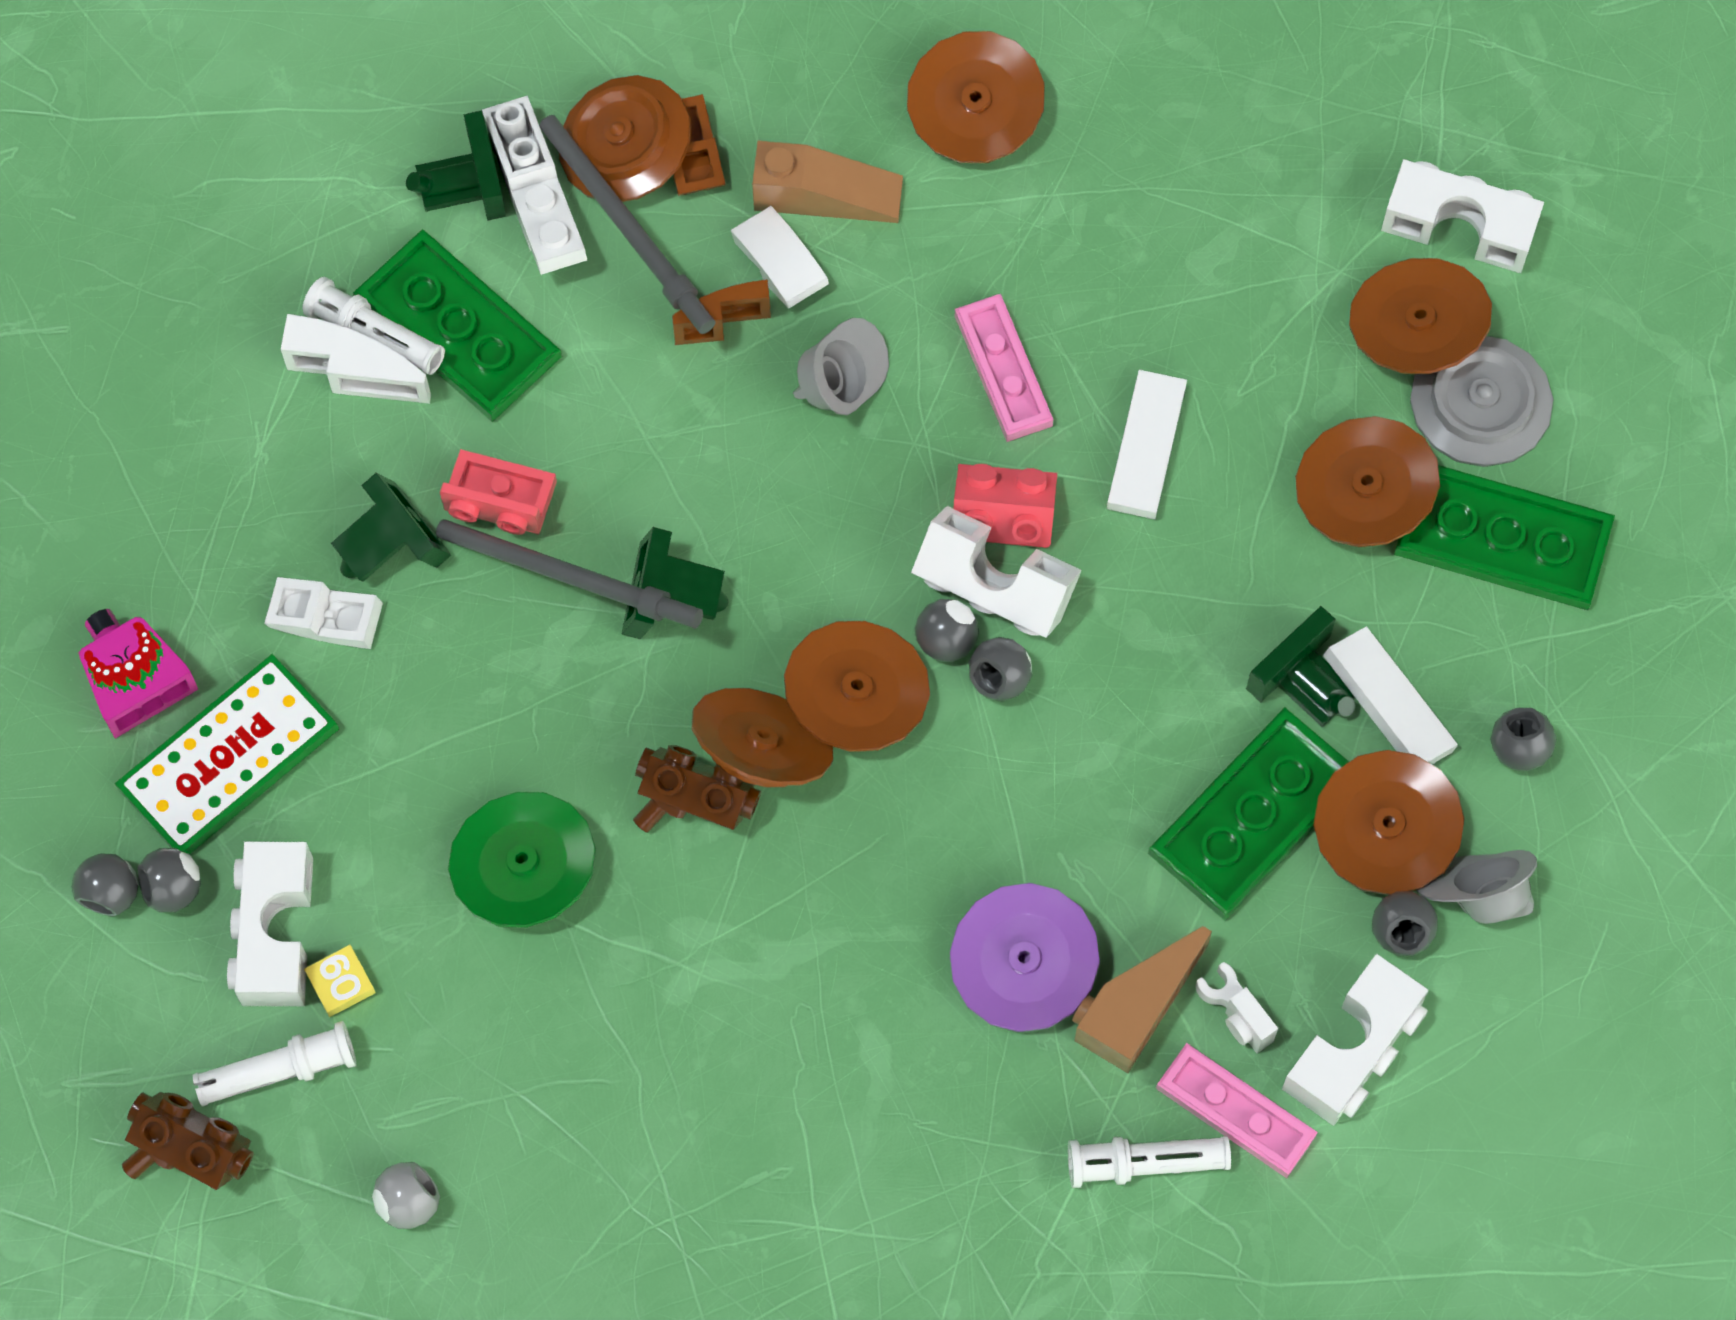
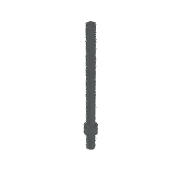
M549 115L540 122V129L663 285L662 293L674 309H681L700 334L709 332L716 322L698 300V290L686 275H679L556 116Z
M446 519L441 520L437 526L436 536L440 539L635 607L642 616L656 621L666 618L694 629L702 621V609L671 599L669 592L647 586L645 589Z

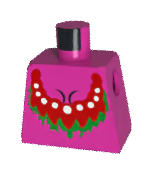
M102 609L92 614L85 621V627L94 641L81 648L78 654L100 712L115 739L199 690L186 664L142 617H134L120 625L111 609Z

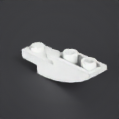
M528 95L482 109L486 127L509 195L540 274L587 261L583 242L558 181L554 162Z

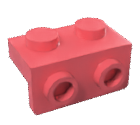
M460 449L449 483L442 484L440 496L444 510L461 521L476 522L477 519L496 523L497 527L511 534L522 535L527 531L539 535L557 479L555 473Z
M958 464L953 509L992 527L986 542L1048 548L1051 545L1057 473L1043 472L1034 468L1021 470L992 467L987 464Z

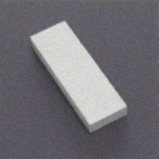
M1144 370L1138 371L1107 509L1156 519L1186 389V379Z
M1367 626L1327 649L1323 655L1396 751L1416 754L1431 764L1454 751L1458 745Z

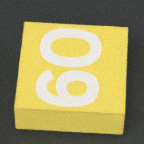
M351 945L304 968L329 1018L376 993Z

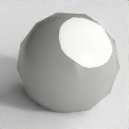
M401 1162L387 1167L376 1179L372 1198L376 1212L388 1225L397 1229H411L429 1221L437 1211L440 1195L435 1182L425 1169L415 1162Z

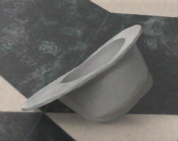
M850 318L835 327L818 344L806 350L798 361L797 376L799 386L793 391L794 397L797 399H807L815 408L832 410L840 415H849L856 411L878 391L886 379L889 367L888 350L884 338L876 326L862 318Z
M1524 850L1454 857L1444 874L1417 891L1422 897L1432 901L1457 902L1462 910L1478 923H1496L1529 915L1534 909L1529 877L1537 867V858L1530 851Z

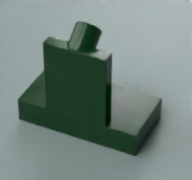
M483 111L463 114L472 153L415 165L417 172H412L408 175L406 187L408 190L422 195L426 212L483 200L487 221L506 217Z
M378 473L372 475L361 485L375 505L331 543L343 558L340 566L342 575L347 578L357 577L362 582L406 544L418 560L435 568H438L451 556L397 484Z
M652 527L640 541L631 585L642 589L652 586L669 592L671 599L702 609L703 618L714 620L717 612L723 611L728 605V598L721 591L725 571L669 556L668 550L672 532ZM627 605L621 634L641 639L654 625V619L640 615L637 608Z
M1320 606L1250 672L1246 690L1261 703L1279 687L1321 727L1336 714L1341 716L1351 715L1355 710V702L1352 699L1355 696L1331 665L1316 652L1331 637L1336 619Z

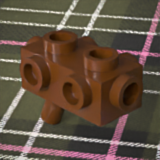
M668 745L667 749L660 747L656 751L646 747L639 760L635 776L642 778L637 794L648 797L651 800L633 818V821L641 830L648 833L666 813L676 818H684L686 813H690L734 830L743 820V817L751 820L758 805L761 791L755 789L754 784L746 783L728 774L718 764L712 767L696 761L697 754L684 747Z
M142 1092L129 1110L127 1120L132 1122L125 1141L139 1149L122 1163V1168L132 1179H137L151 1165L156 1163L164 1169H173L175 1167L211 1188L218 1190L233 1178L239 1180L252 1161L254 1152L248 1149L251 1140L240 1135L238 1128L234 1124L221 1118H209L194 1109L188 1099L181 1095L159 1092L152 1097Z

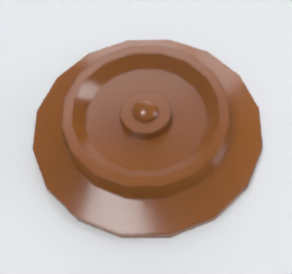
M964 31L939 41L919 59L908 82L907 111L916 134L936 154L959 163H989L1014 153L1034 134L1044 112L1045 83L1035 59L1015 40L992 31Z
M640 75L610 79L588 91L570 110L563 126L622 202L638 200L662 187L680 168L690 145L691 118L680 95L661 80ZM559 153V160L568 181L587 197L595 199Z
M1410 258L1383 267L1363 282L1351 302L1349 328L1358 349L1377 365L1402 374H1431L1457 366L1479 349L1491 329L1492 302L1483 283L1465 267L1439 258Z
M1378 416L1349 419L1324 431L1304 452L1295 476L1297 502L1309 524L1331 541L1355 547L1389 544L1414 531L1432 511L1440 488L1438 460L1426 439L1403 422Z
M836 621L810 632L792 651L784 673L786 702L799 725L821 743L849 752L878 751L904 740L922 721L930 697L927 668L914 646L892 629L867 621Z
M723 688L704 695L693 708L692 731L702 749L724 771L746 783L762 787L804 785L821 778L833 762V746L821 743L802 728L789 708L786 699L778 695L751 688Z
M1391 750L1357 756L1336 770L1318 796L1314 819V828L1320 853L1337 876L1362 891L1390 895L1396 891L1420 890L1444 874L1460 849L1464 826V816L1458 792L1444 773L1416 754Z

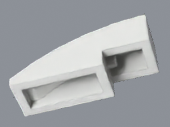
M287 314L281 344V352L287 370L327 374L332 393L430 403L431 393L426 374L402 355L379 341L350 328L316 318Z

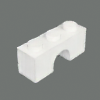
M1403 159L1387 206L1381 231L1428 245L1431 233L1439 222L1449 218L1463 219L1473 225L1479 235V245L1475 260L1521 273L1544 202L1533 199L1531 195L1524 191L1503 190L1487 185L1483 180L1474 176L1461 177L1441 171L1438 167L1428 162H1411Z
M946 506L931 521L911 573L923 578L924 582L935 590L941 592L950 591L968 600L969 604L980 612L995 613L1012 621L1018 630L1026 634L1041 635L1047 638L1061 622L1082 570L1036 549L1022 564L1018 574L1002 573L990 564L985 552V544L992 527Z
M244 842L243 859H235L234 887L236 890H241L240 908H233L231 912V938L238 939L237 958H229L227 984L228 989L235 990V994L242 1006H305L306 972L304 968L307 967V954L301 942H282L269 937L268 927L272 918L285 908L310 907L313 856L307 842Z
M1376 954L1349 990L1342 1005V1009L1356 1018L1362 1025L1365 1032V1042L1352 1049H1339L1316 1035L1287 1075L1282 1090L1333 1126L1343 1113L1352 1118L1369 1094L1362 1086L1373 1072L1380 1077L1383 1076L1399 1052L1392 1047L1402 1031L1411 1036L1428 1013V1010L1421 1005L1429 990Z

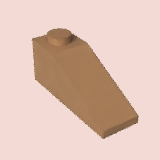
M769 141L757 142L752 183L754 211H763L772 206L777 213L898 223L903 184L902 175L809 145Z
M1204 926L1198 928L1105 983L1096 998L1091 995L1084 998L1072 1019L1073 1022L1078 1024L1075 1042L1124 1072L1129 1073L1208 947L1212 931Z

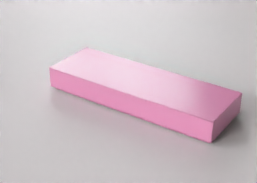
M1001 293L956 308L955 319L1006 442L1053 427L1054 419Z
M1188 1043L1182 1048L1156 1086L1158 1091L1222 1135L1227 1136L1228 1139L1285 1178H1288L1318 1133Z

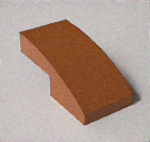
M701 94L683 98L682 101L691 118L690 145L680 168L673 174L678 196L726 185L704 96Z
M768 279L733 285L699 298L698 300L716 322L715 326L705 334H700L680 309L672 315L675 345L724 341L723 323L771 318Z

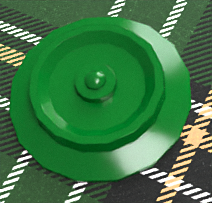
M514 792L488 801L465 820L452 842L448 871L456 897L474 916L498 927L528 928L556 918L579 900L593 876L596 847L588 822L569 802L545 792Z

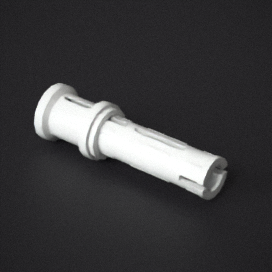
M321 277L316 280L305 296L303 302V314L305 316L316 319L321 318L324 321L350 328L375 339L405 357L426 374L432 375L436 372L443 361L444 347L430 342L406 329L404 326L371 310V305L366 298L360 295L352 297L335 288L334 282L327 277Z
M341 1021L335 1023L333 1030L307 1038H303L300 1034L292 1036V1040H288L287 1047L203 1073L193 1074V1083L195 1086L198 1085V1088L195 1089L201 1106L204 1107L209 1103L296 1076L300 1081H309L314 1079L315 1073L343 1064L348 1068L355 1067L356 1057L346 1025Z
M1227 1136L1214 1139L1129 1144L1127 1139L1113 1137L1111 1143L1080 1145L1077 1140H1069L1068 1167L1071 1187L1081 1188L1083 1182L1114 1180L1117 1185H1125L1126 1182L1131 1181V1176L1216 1169L1230 1170L1231 1151L1229 1139ZM1192 1153L1199 1155L1196 1158L1156 1160L1155 1158L1156 1156ZM1142 1157L1144 1161L1131 1162V1158ZM1107 1160L1108 1164L1087 1165L1086 1161Z

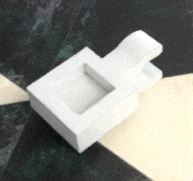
M1223 962L1218 966L1217 972L1225 981V986L1221 989H1212L1201 977L1196 982V991L1199 997L1206 1003L1223 1005L1227 1008L1225 1013L1228 1018L1225 1022L1234 1038L1241 1045L1249 1043L1258 1054L1274 1042L1278 1027L1248 988L1245 987L1243 989L1233 968Z

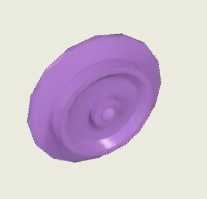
M1033 883L1000 887L976 901L957 925L950 949L953 983L966 1006L990 1025L1015 1032L1048 1029L1074 1014L1083 999L1092 991L1100 964L1097 934L1083 909L1059 890Z

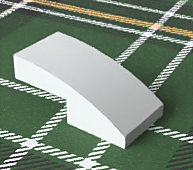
M772 206L731 230L735 244L759 268L763 280L768 279L769 289L788 309L829 284L827 276L809 250Z
M277 577L265 624L270 628L305 638L371 649L383 603L376 595L333 591L323 582Z

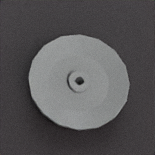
M1486 336L1479 349L1457 366L1431 374H1415L1410 404L1417 428L1434 449L1456 462L1488 467L1513 462L1535 448L1550 425L1553 396L1546 373L1530 353L1506 339Z

